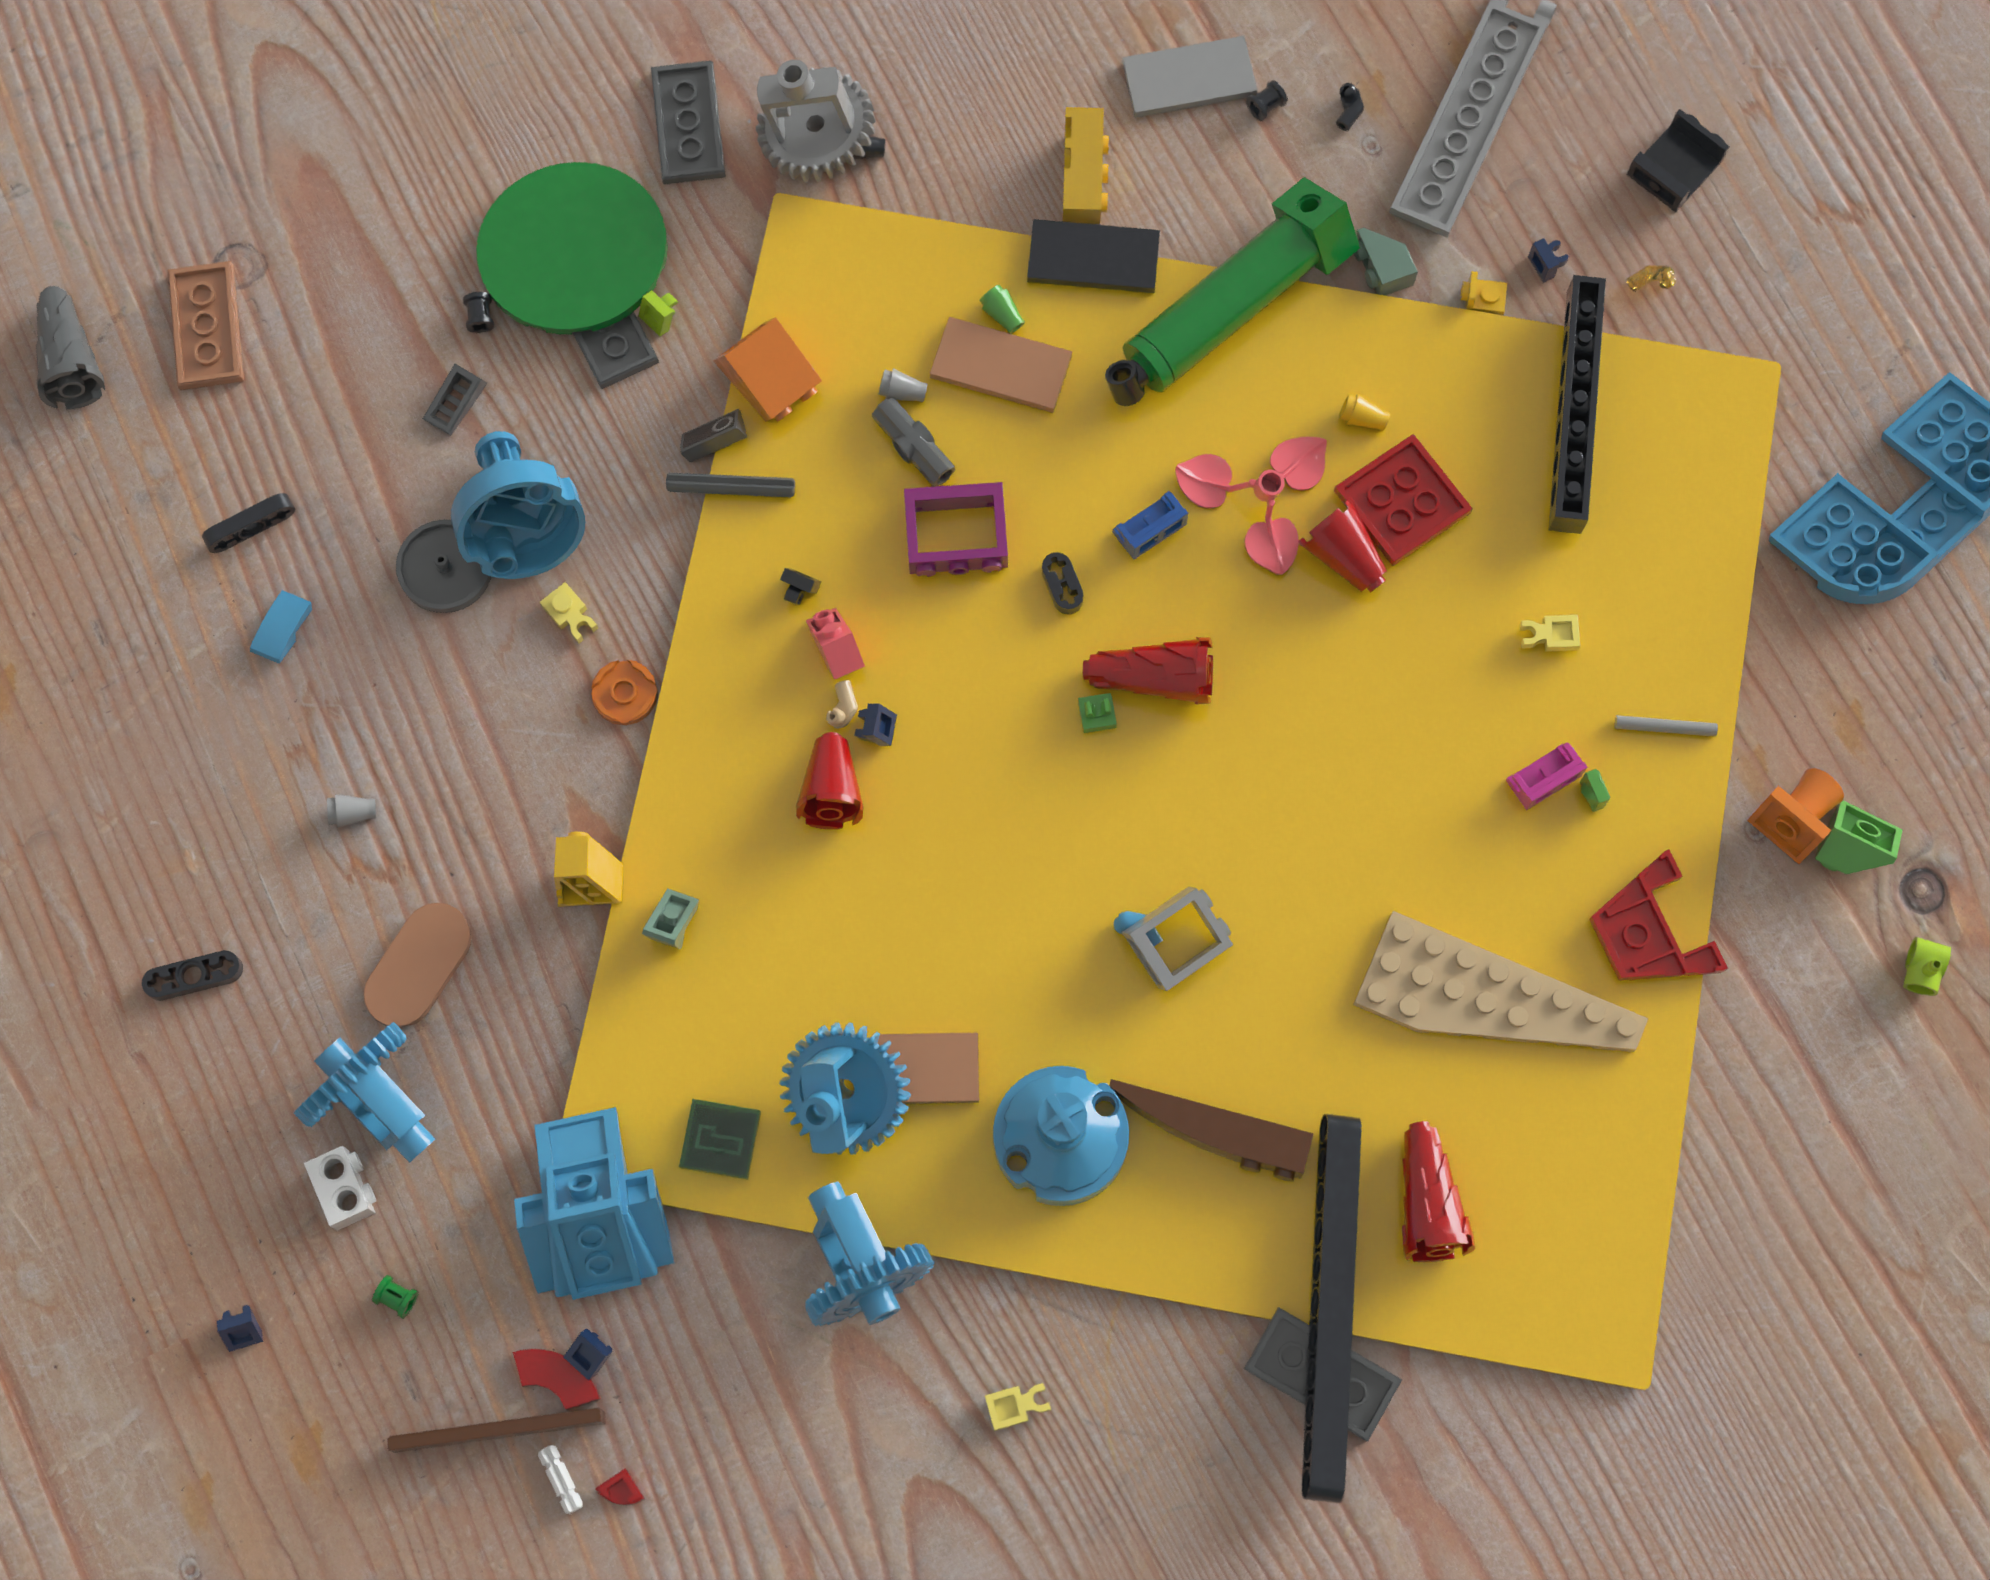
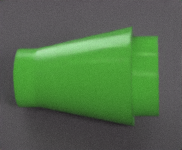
M996 285L981 297L982 310L1001 324L1009 334L1017 331L1025 323L1007 289Z

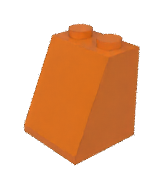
M776 317L762 323L713 360L765 421L775 418L778 422L793 411L790 407L792 403L799 398L804 402L818 392L815 386L822 381Z

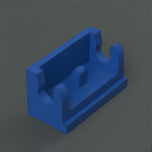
M1170 491L1163 494L1164 496L1125 523L1118 524L1113 529V534L1133 560L1187 525L1188 512Z

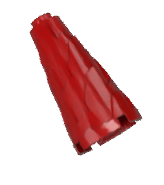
M1196 637L1193 640L1164 642L1160 645L1139 646L1124 650L1098 651L1096 654H1091L1089 660L1083 661V680H1089L1090 685L1098 689L1132 691L1136 694L1195 702V704H1210L1211 699L1208 695H1212L1213 655H1208V648H1213L1212 640L1210 637Z
M1419 1121L1411 1123L1409 1130L1404 1132L1405 1158L1402 1159L1405 1196L1403 1197L1405 1225H1402L1405 1258L1406 1260L1412 1258L1413 1262L1445 1261L1455 1259L1454 1249L1461 1248L1462 1256H1465L1475 1250L1474 1236L1469 1217L1464 1214L1457 1185L1454 1186L1447 1153H1443L1437 1129L1431 1127L1429 1122Z

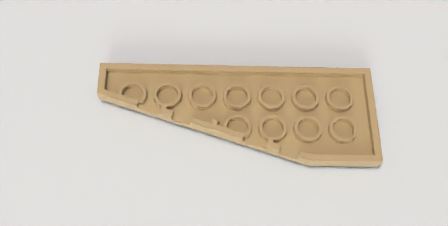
M1395 911L1392 912L1353 1004L1415 1032L1447 1033L1454 1036H1480L1486 1039L1530 1043H1556V1045L1589 1046L1595 1049L1634 1052L1637 1049L1648 1018Z

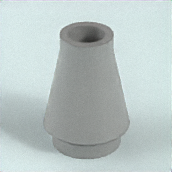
M894 368L892 371L884 369L878 395L886 396L885 399L894 397L895 400L923 402L928 384L920 382Z
M335 794V798H327L328 824H337L338 828L367 819H375V798L366 799Z

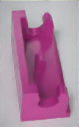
M1566 742L1514 775L1512 774L1506 781L1525 809L1528 810L1582 777L1588 766L1581 760L1574 748Z

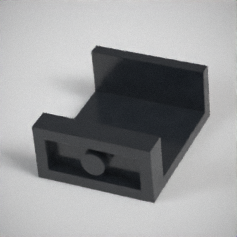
M1679 109L1671 125L1644 154L1640 151L1632 160L1626 175L1674 212H1677L1722 163L1730 146L1725 143L1720 135L1711 133L1702 126L1696 117L1686 114Z

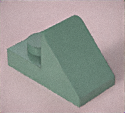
M667 888L643 928L642 934L651 940L681 950L685 929L697 911L699 899Z

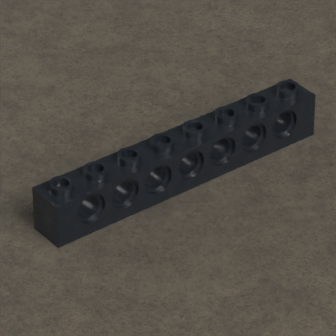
M1573 275L1567 290L1549 531L1581 534L1588 522L1606 278Z

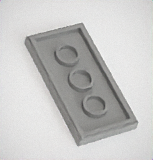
M1244 36L1122 57V65L1135 118L1243 99L1249 95H1256L1258 92Z

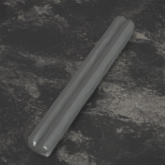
M668 473L666 488L669 492L793 497L795 494V481L793 478Z

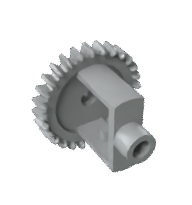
M789 60L779 67L776 75L761 76L759 78L757 96L764 114H757L759 122L756 126L757 141L765 158L769 160L773 168L778 167L782 175L789 172L791 179L795 180L801 173L803 181L807 182L813 173L818 182L821 181L822 173L826 172L829 178L832 179L833 169L837 168L843 174L845 173V162L852 166L856 165L853 158L854 154L862 157L865 155L862 146H870L871 141L868 135L875 134L872 125L876 122L873 114L874 107L866 90L862 89L858 81L853 82L849 74H845L842 77L836 67L811 68L808 70L804 62Z

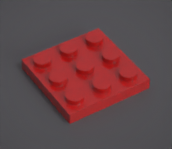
M1414 434L1346 478L1334 488V492L1343 504L1349 499L1354 504L1370 538L1392 566L1471 514L1473 510Z

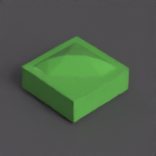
M1594 769L1586 772L1580 780L1581 793L1594 812L1603 809L1611 797L1599 770Z

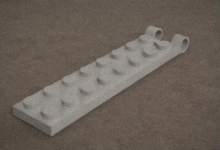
M1509 0L1489 1L1390 208V214L1448 238L1545 30L1557 7L1555 3L1541 0L1534 17L1530 18L1506 8ZM1514 25L1516 29L1514 30L1513 28H1510L1508 26Z

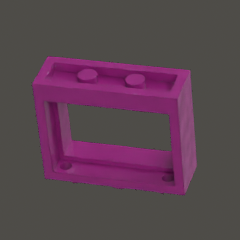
M1002 482L904 489L910 574L930 577L935 575L936 572L949 571L950 574L961 575L968 573L969 570L982 569L984 572H992L1008 567ZM994 507L997 548L918 553L916 512Z

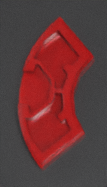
M525 1349L513 1352L523 1387L541 1386L550 1389L560 1398L566 1410L601 1400L592 1379L588 1380L563 1358V1355L544 1349Z

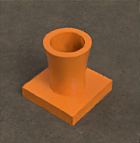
M1810 768L1804 772L1790 795L1778 785L1747 821L1796 863L1800 864L1832 831L1820 819L1844 800V792L1840 784L1831 775L1820 769Z

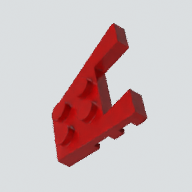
M1670 849L1664 851L1589 919L1619 981L1717 974L1728 969L1715 941L1683 954L1657 904L1652 891L1676 882L1683 877Z

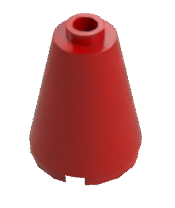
M1349 499L1344 503L1348 508L1345 512L1342 513L1339 508L1336 509L1309 532L1313 536L1311 540L1307 542L1304 538H1301L1298 542L1303 548L1362 592L1367 588L1371 593L1386 581L1382 575L1387 570L1354 504Z
M827 732L815 740L796 804V817L798 819L801 816L806 818L805 824L811 827L842 829L844 822L852 820V826L857 824L863 818L864 808L849 743L839 733Z

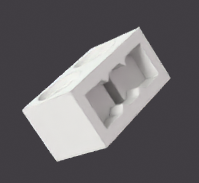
M340 1146L304 1163L330 1227L338 1231L375 1214L372 1203L376 1202V1197L370 1184H363L359 1172L363 1171V1166L356 1152L350 1153L347 1148ZM337 1163H343V1174L337 1179H330L329 1171L331 1167ZM350 1194H355L357 1197L355 1207L349 1211H344L342 1208L344 1198Z

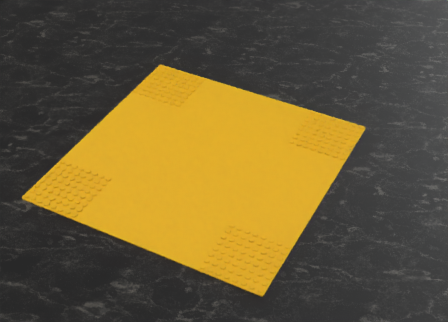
M784 193L775 194L741 339L762 323L776 317L822 381L815 386L818 390L817 393L804 402L800 398L790 405L793 411L778 422L775 418L765 421L732 382L730 384L724 415L739 409L742 414L747 438L716 451L710 474L793 478L795 481V494L793 497L705 494L621 861L623 863L622 903L611 905L563 1119L616 1107L627 1172L630 1174L653 1169L661 1202L664 1206L814 1234L813 1230L818 1218L808 1197L821 1187L839 1182L846 1196L857 1193L882 1246L886 1248L896 1249L901 1247L904 1251V1247L907 1244L911 1246L914 1243L923 1244L930 1255L934 1257L1267 1320L1272 1319L1279 1307L1310 1325L1320 1123L1324 1114L1358 1117L1361 1120L1362 1133L1352 1336L1632 1389H1648L1652 1379L1703 975L1619 981L1589 919L1664 851L1670 849L1683 877L1676 882L1652 891L1683 954L1708 942L1781 374L1780 364L1774 361L1602 332L1588 522L1581 534L1549 531L1564 326L1297 281L1176 382L1172 383L1165 391L1156 392L1145 385L1144 396L1139 402L1130 406H1121L1114 401L1105 378V373L1113 363L1127 360L1123 352L1124 343L1135 336V334L1217 267L1158 257L1154 293L1027 282L1031 235ZM996 285L1007 289L1020 316L1025 321L1012 335L1072 351V358L1054 413L930 378V371L949 317L1009 333L1001 324L982 310L983 305L980 302L981 297ZM894 368L920 382L928 384L923 402L896 401L915 422L920 421L929 430L935 440V445L955 466V472L941 486L1002 482L1008 550L1007 568L992 572H984L982 569L969 570L968 573L961 575L950 574L949 571L936 572L935 575L930 577L910 574L904 489L933 486L912 462L910 464L907 463L898 454L892 444V439L872 418V413L886 398V396L878 395L884 369L892 371ZM1356 394H1359L1382 410L1389 412L1390 418L1384 431L1348 425L1345 420L1340 419L1339 415L1347 395L1356 396ZM1414 434L1473 510L1471 514L1394 566L1390 564L1373 542L1387 570L1382 575L1386 581L1371 593L1367 588L1361 592L1303 548L1300 543L1298 544L1297 554L1292 565L1284 574L1277 575L1258 565L1247 554L1244 542L1248 529L1254 523L1266 522L1267 502L1259 500L1255 496L1253 488L1250 487L1234 492L1226 491L1225 501L1219 507L1203 508L1197 506L1185 496L1179 487L1175 468L1177 464L1186 462L1199 455H1217L1226 460L1231 468L1232 478L1228 485L1232 486L1248 482L1250 479L1257 480L1264 471L1273 470L1270 465V458L1274 449L1282 442L1306 436L1326 439L1325 469L1321 480L1317 485L1308 490H1295L1290 488L1284 479V488L1274 499L1275 504L1272 510V521L1278 518L1289 519L1297 530L1298 539L1304 538L1308 542L1313 538L1309 532L1336 509L1339 508L1342 513L1347 510V507L1334 492L1335 486ZM1170 491L1188 512L1187 525L1133 560L1113 534V529L1118 524H1123L1160 500L1164 496L1163 494ZM994 507L916 512L918 553L997 548ZM1059 552L1068 556L1083 590L1082 607L1074 614H1063L1057 610L1044 581L1042 563L1045 557L1051 553ZM1052 563L1049 572L1055 571L1058 579L1061 580L1063 579L1062 568L1065 566L1059 567L1057 563ZM792 568L822 581L817 594L805 591L800 605L784 600L786 591L790 584L780 580L784 569ZM1063 587V599L1061 601L1067 600L1069 604H1073L1076 595H1070L1067 587ZM834 608L838 610L851 630L865 667L837 679H834L828 670L806 623V620L813 618L817 612ZM1578 615L1579 650L1545 651L1544 643H1539L1532 648L1521 647L1523 638L1534 637L1533 633L1529 630L1520 631L1522 620H1532L1538 624H1543L1544 616ZM1196 637H1210L1212 640L1213 648H1208V655H1213L1212 695H1208L1211 699L1210 704H1195V702L1136 694L1132 691L1098 689L1091 686L1089 680H1083V661L1089 660L1090 655L1096 654L1098 651L1132 649V647L1160 645L1164 642L1193 640ZM849 680L858 710L847 726L834 728L828 724L826 715L828 711H833V708L839 703L835 684ZM1111 693L1117 723L1116 728L1083 733L1078 698ZM879 703L897 714L891 746H879L876 743L864 741L854 736L855 730L863 729L865 722L858 717L859 710L867 709L868 704ZM1620 715L1717 723L1718 731L1715 737L1615 729V717ZM827 732L839 733L849 743L864 808L863 818L857 824L852 826V820L844 822L842 829L811 827L805 824L806 818L801 816L798 819L796 817V804L815 740ZM1568 742L1581 760L1588 766L1584 774L1594 769L1599 770L1611 797L1603 809L1593 812L1581 793L1580 780L1582 777L1526 810L1506 779L1553 751L1561 744ZM1187 887L1197 888L1198 891L1202 889L1213 903L1210 909L1216 919L1222 918L1229 927L1231 935L1228 937L1233 945L1168 991L1158 989L1124 935L1119 934L1114 929V920L1120 913L1125 911L1148 915ZM667 888L699 899L697 911L685 929L681 950L651 940L642 934L643 928ZM1191 902L1155 927L1163 941L1155 945L1154 948L1171 973L1216 942ZM1395 911L1648 1018L1637 1049L1634 1052L1595 1049L1589 1046L1556 1045V1043H1530L1486 1039L1480 1036H1454L1447 1033L1415 1032L1353 1004L1392 912ZM839 1022L842 1031H844L845 1026L851 1022L854 1025L855 1034L864 1025L867 1026V1038H870L876 1032L880 1034L978 1033L979 1103L905 1104L909 1109L905 1114H898L903 1119V1122L899 1127L892 1126L895 1133L890 1138L884 1136L885 1141L880 1146H876L872 1141L873 1147L867 1152L862 1150L861 1145L859 1146V1151L854 1155L850 1154L849 1148H846L842 1154L812 1152L810 1133L808 1132L800 1136L799 1133L803 1127L802 1123L790 1124L791 1120L797 1115L796 1112H784V1108L792 1102L791 1100L780 1098V1094L789 1090V1088L781 1086L779 1082L783 1077L790 1076L782 1071V1067L786 1063H792L787 1059V1055L792 1050L798 1052L795 1044L801 1039L806 1042L805 1036L811 1031L817 1035V1029L823 1025L830 1031L831 1026ZM1069 1066L1085 1070L1087 1080L1096 1085L1100 1083H1107L1109 1085L1110 1080L1113 1079L1314 1134L1304 1174L1301 1179L1294 1178V1181L1291 1182L1275 1178L1273 1176L1274 1172L1262 1168L1260 1172L1244 1170L1239 1167L1240 1162L1201 1149L1168 1133L1121 1102L1129 1124V1143L1124 1163L1117 1177L1103 1192L1090 1200L1074 1205L1054 1206L1038 1202L1035 1192L1030 1188L1017 1189L1007 1180L996 1159L993 1126L997 1109L1002 1099L1017 1081L1042 1068ZM844 1079L846 1088L854 1091L852 1082ZM1101 1101L1095 1106L1096 1112L1101 1116H1109L1115 1111L1114 1106L1108 1101ZM696 1105L757 1115L746 1176L684 1166ZM1419 1121L1429 1122L1431 1127L1437 1129L1443 1153H1447L1454 1186L1457 1185L1464 1214L1469 1217L1474 1236L1475 1250L1465 1256H1462L1461 1248L1454 1249L1455 1259L1445 1261L1413 1262L1412 1258L1408 1260L1405 1258L1402 1225H1405L1403 1200L1405 1185L1402 1159L1405 1158L1404 1132L1409 1130L1411 1123ZM1014 1155L1007 1161V1166L1010 1170L1016 1172L1023 1170L1027 1165L1026 1160L1019 1155Z

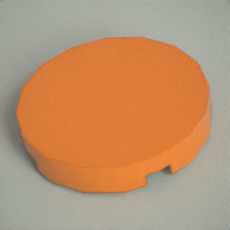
M617 660L608 663L598 671L591 687L593 705L601 717L612 724L625 726L638 723L647 717L656 705L658 695L654 676L647 667L633 660L620 662Z

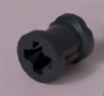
M1275 80L1269 81L1267 87L1258 94L1249 95L1246 98L1249 111L1259 121L1265 120L1269 112L1278 106H1285L1288 101L1284 89Z
M472 292L463 297V304L467 307L468 313L467 331L482 333L489 332L495 328L494 321L490 316L489 305L492 303V297L489 293Z

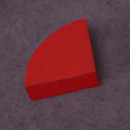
M626 1468L595 1488L604 1499L619 1505H632L645 1499Z

